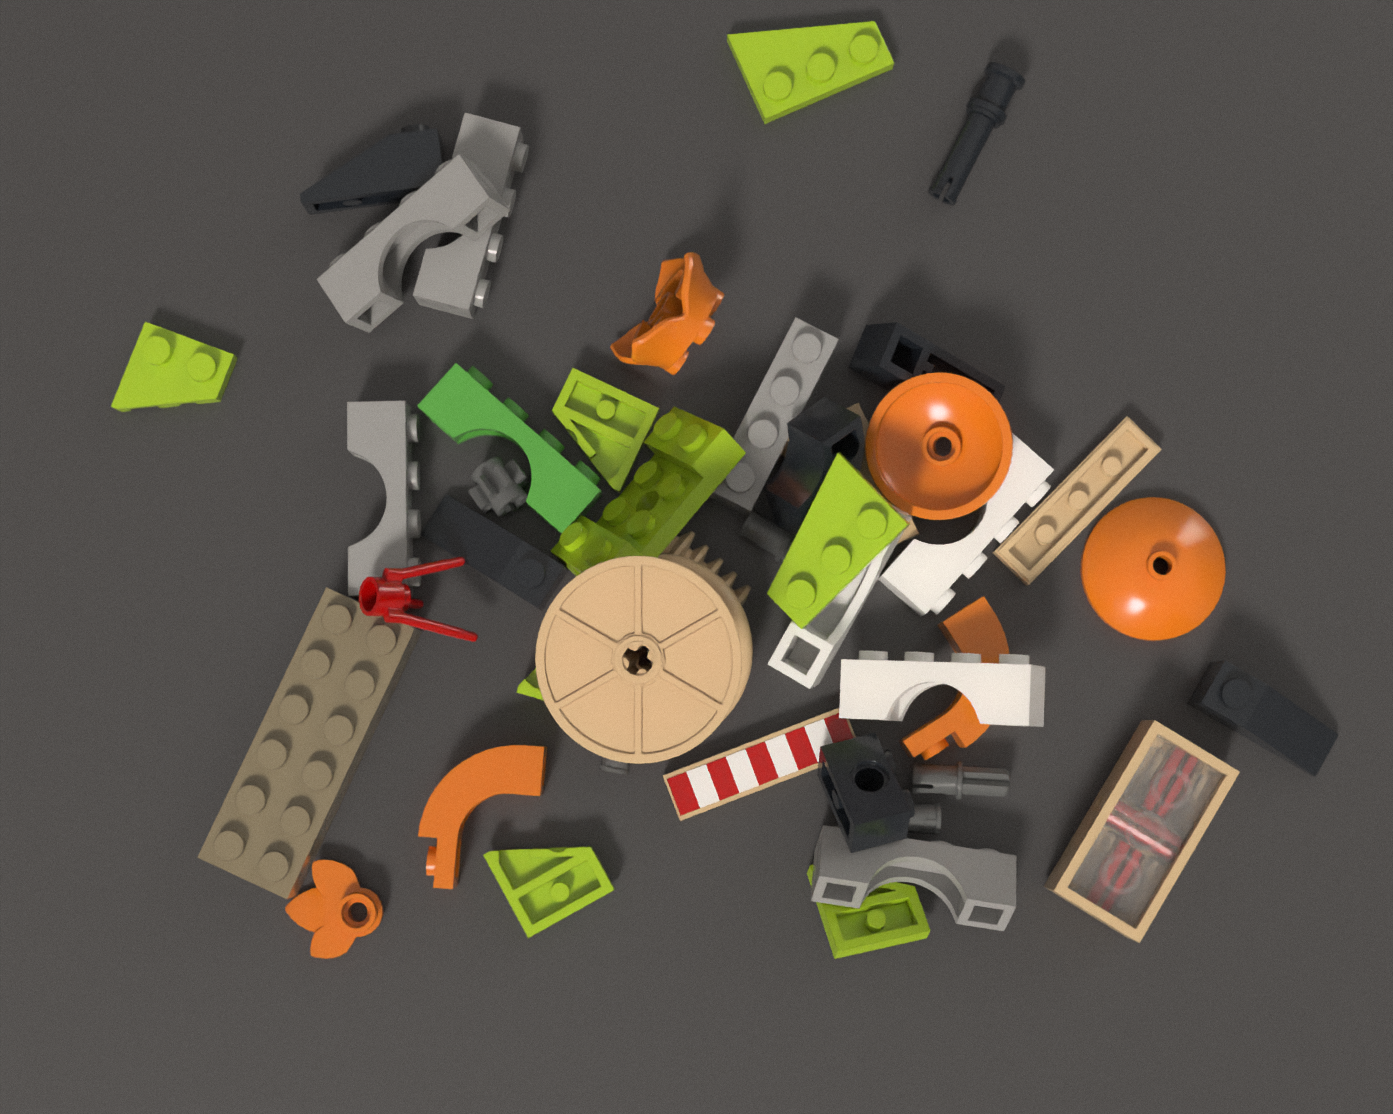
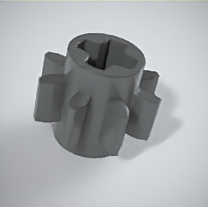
M494 457L482 463L472 473L471 479L476 486L468 490V493L484 515L494 510L499 517H504L516 511L526 502L528 495L523 488L529 485L531 481L515 459L505 464L501 457Z

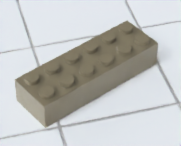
M326 587L197 858L285 899L299 894L420 638L421 630L401 623H386L384 618L380 616H366L360 609L358 601Z

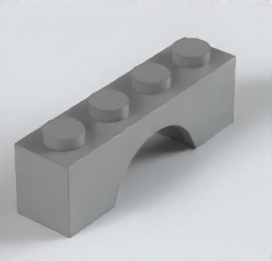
M465 113L452 159L460 154L482 168L510 208V211L504 216L509 218L516 199V190L510 188L515 171L522 173L525 168L529 145L523 144L524 139L520 127ZM502 218L476 241L462 235L448 245L425 250L413 296L419 305L474 319L477 307L484 308L489 296L491 281L485 279L489 263H497L502 250L504 237L498 234Z
M458 154L454 159L441 164L437 168L435 175L420 189L406 195L401 200L399 207L387 218L371 226L365 232L364 238L347 253L337 256L330 263L329 269L317 278V281L345 323L370 333L404 303L402 294L403 270L409 256L421 242L435 234L444 232L459 233L476 241L510 211V208L482 168Z
M795 317L733 438L746 454L709 496L710 498L747 517L750 515L789 438L787 423L802 413L836 348L838 338Z
M406 401L347 402V450L355 457L363 459L376 467L384 481L387 496L385 512L377 528L362 541L348 547V596L359 599L360 586L365 578L382 577L385 568L401 569L421 564L420 557H413V538H420L421 516L419 509H412V490H420L421 481L419 461H412V443H419L420 420L419 414H412V408ZM421 576L402 580V583L409 586L411 598H413V586L421 585Z
M823 825L814 850L811 901L859 909L865 898L879 886L892 882H910L921 885L938 895L950 909L956 924L1005 931L1016 909L1017 856L999 853L997 850L990 848L972 849L953 846L945 841L927 842L908 838L851 853L840 827Z

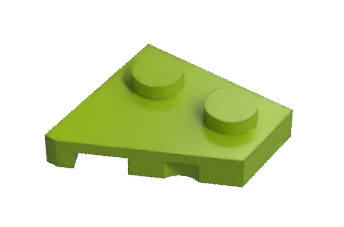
M145 322L111 407L121 412H128L131 409L158 406L159 408L180 406L184 403L195 402L197 404L221 402L238 358L229 352Z
M572 368L552 412L614 491L621 493L660 410L654 405Z
M592 846L491 850L483 855L528 938L615 890Z
M810 865L807 876L812 888L813 865ZM892 882L879 886L865 898L859 909L816 902L834 959L926 939L930 933L915 886Z

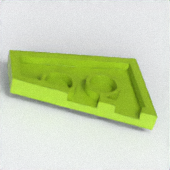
M837 453L767 594L800 629H804L910 523L841 453Z

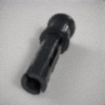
M989 62L984 69L987 75L977 96L975 98L971 97L966 104V113L969 116L932 186L928 189V193L938 200L945 185L949 183L950 187L942 201L945 204L952 206L956 204L966 179L986 144L993 128L997 129L1004 125L1007 119L1005 110L1016 90H1021L1025 85V79L1018 72L1003 64Z

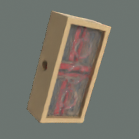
M1142 720L1044 887L1123 936L1140 943L1240 772L1156 720Z

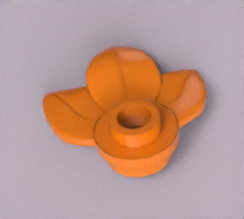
M317 860L312 863V876L316 888H311L299 894L287 904L285 911L299 926L315 932L311 941L310 955L316 958L329 959L346 953L356 937H363L375 931L383 918V905L375 892L360 886L352 868L334 860ZM357 902L364 904L368 910L367 917L363 921L354 919L351 914V908Z

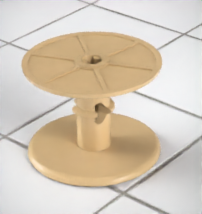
M661 553L658 558L650 556L615 558L599 563L576 576L559 592L549 606L543 618L536 643L535 664L538 685L543 700L557 724L567 735L585 749L604 758L623 763L644 764L665 761L680 756L702 743L734 709L746 688L750 676L753 658L752 634L746 613L735 593L725 581L704 565L682 556ZM646 646L650 651L647 652L642 647Z

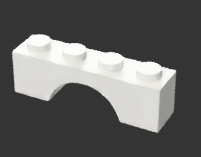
M1013 434V457L1008 475L998 492L986 504L980 507L978 520L971 532L962 540L944 545L929 544L916 539L912 540L880 575L878 580L920 617L927 614L930 609L937 615L955 596L956 593L950 587L958 577L963 574L969 579L987 560L988 557L982 553V550L990 541L995 538L1001 543L1019 524L1014 514L1026 502L1029 506L1033 507L1050 489L1051 485L1045 480L1054 469Z
M892 505L908 522L911 520L912 515ZM903 532L806 628L800 629L792 620L767 665L809 689L819 685Z
M859 651L858 660L841 659L839 718L902 721L908 707L919 694L933 686L947 684L956 688L968 698L975 709L980 724L1044 727L1045 667L1029 664V655L999 654V664L981 663V654L951 653V662H934V653L905 652L904 661H889L888 652Z

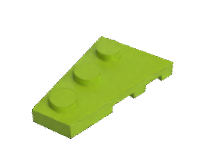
M875 21L727 34V43L764 124L892 70L894 66V61Z

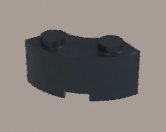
M826 397L821 398L787 423L789 443L786 457L777 474L763 487L776 524L795 536L837 453H841L858 471H861L864 432L860 415Z

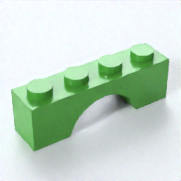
M455 363L417 405L418 408L457 444L478 436H497L517 445L528 457L531 467V487L526 503L561 535L581 515L585 516L603 496L601 490L596 486L601 480L600 477L580 460L575 466L568 462L560 454L565 447L547 430L543 429L539 434L535 433L524 423L529 418V415L509 397L501 403L489 392L493 386L492 382L474 366H471L466 372Z

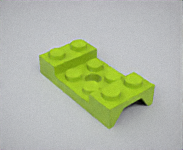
M674 406L669 413L663 415L656 422L653 432L644 441L654 453V456L638 468L631 483L618 498L612 500L605 507L602 517L596 523L581 515L575 523L569 525L562 532L559 542L550 552L576 576L599 563L626 556L658 558L746 452L724 428Z

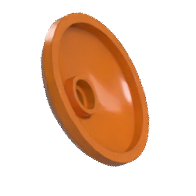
M927 373L910 378L899 384L879 403L867 429L866 459L876 486L896 507L919 518L930 520L953 519L979 509L1001 488L1012 463L1013 434L1003 407L982 385L956 374ZM942 437L948 438L952 443L951 452L946 456L938 454L935 448L936 442Z
M1159 497L1131 500L1105 514L1088 535L1082 551L1080 564L1083 589L1097 615L1116 631L1132 638L1147 641L1175 638L1188 633L1200 625L1217 605L1223 591L1226 574L1222 546L1208 522L1190 507L1174 500ZM1157 557L1163 558L1167 562L1168 570L1164 575L1156 573L1153 569V562Z

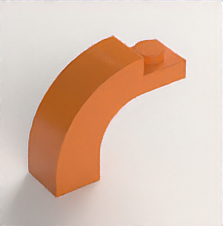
M984 596L976 599L937 624L955 653L981 654V663L998 664L999 654H1009L1008 643L1001 623ZM958 690L952 703L941 714L900 739L899 743L908 757L914 758L921 754L923 759L927 760L949 746L945 739L948 735H952L959 748H966L976 741L990 725L980 724L971 702Z
M508 745L482 751L454 767L436 786L424 808L418 831V837L437 838V846H429L426 862V875L434 876L433 888L454 889L458 886L463 830L468 817L480 803L498 794L542 796L544 794L546 746Z

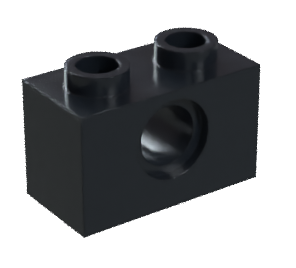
M876 733L820 746L817 776L851 853L907 839L909 821L915 815L914 803L907 788L901 789L897 781L894 757L889 749L883 750Z

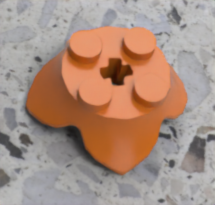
M688 252L684 255V258L662 261L654 301L656 302V307L648 322L642 320L640 324L629 330L610 346L614 355L621 362L634 365L656 366L664 369L671 375H675L686 361L689 354L687 349L691 343L695 342L701 345L709 336L715 325V320L710 317L722 302L724 293L715 288L704 272L699 254Z

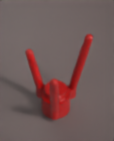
M463 557L443 559L401 569L385 568L382 577H367L360 586L359 604L360 609L366 616H380L384 618L386 623H401L475 642L478 639V635L475 632L404 613L409 608L421 609L424 603L419 599H411L410 588L407 584L402 583L403 579L463 566L465 564Z

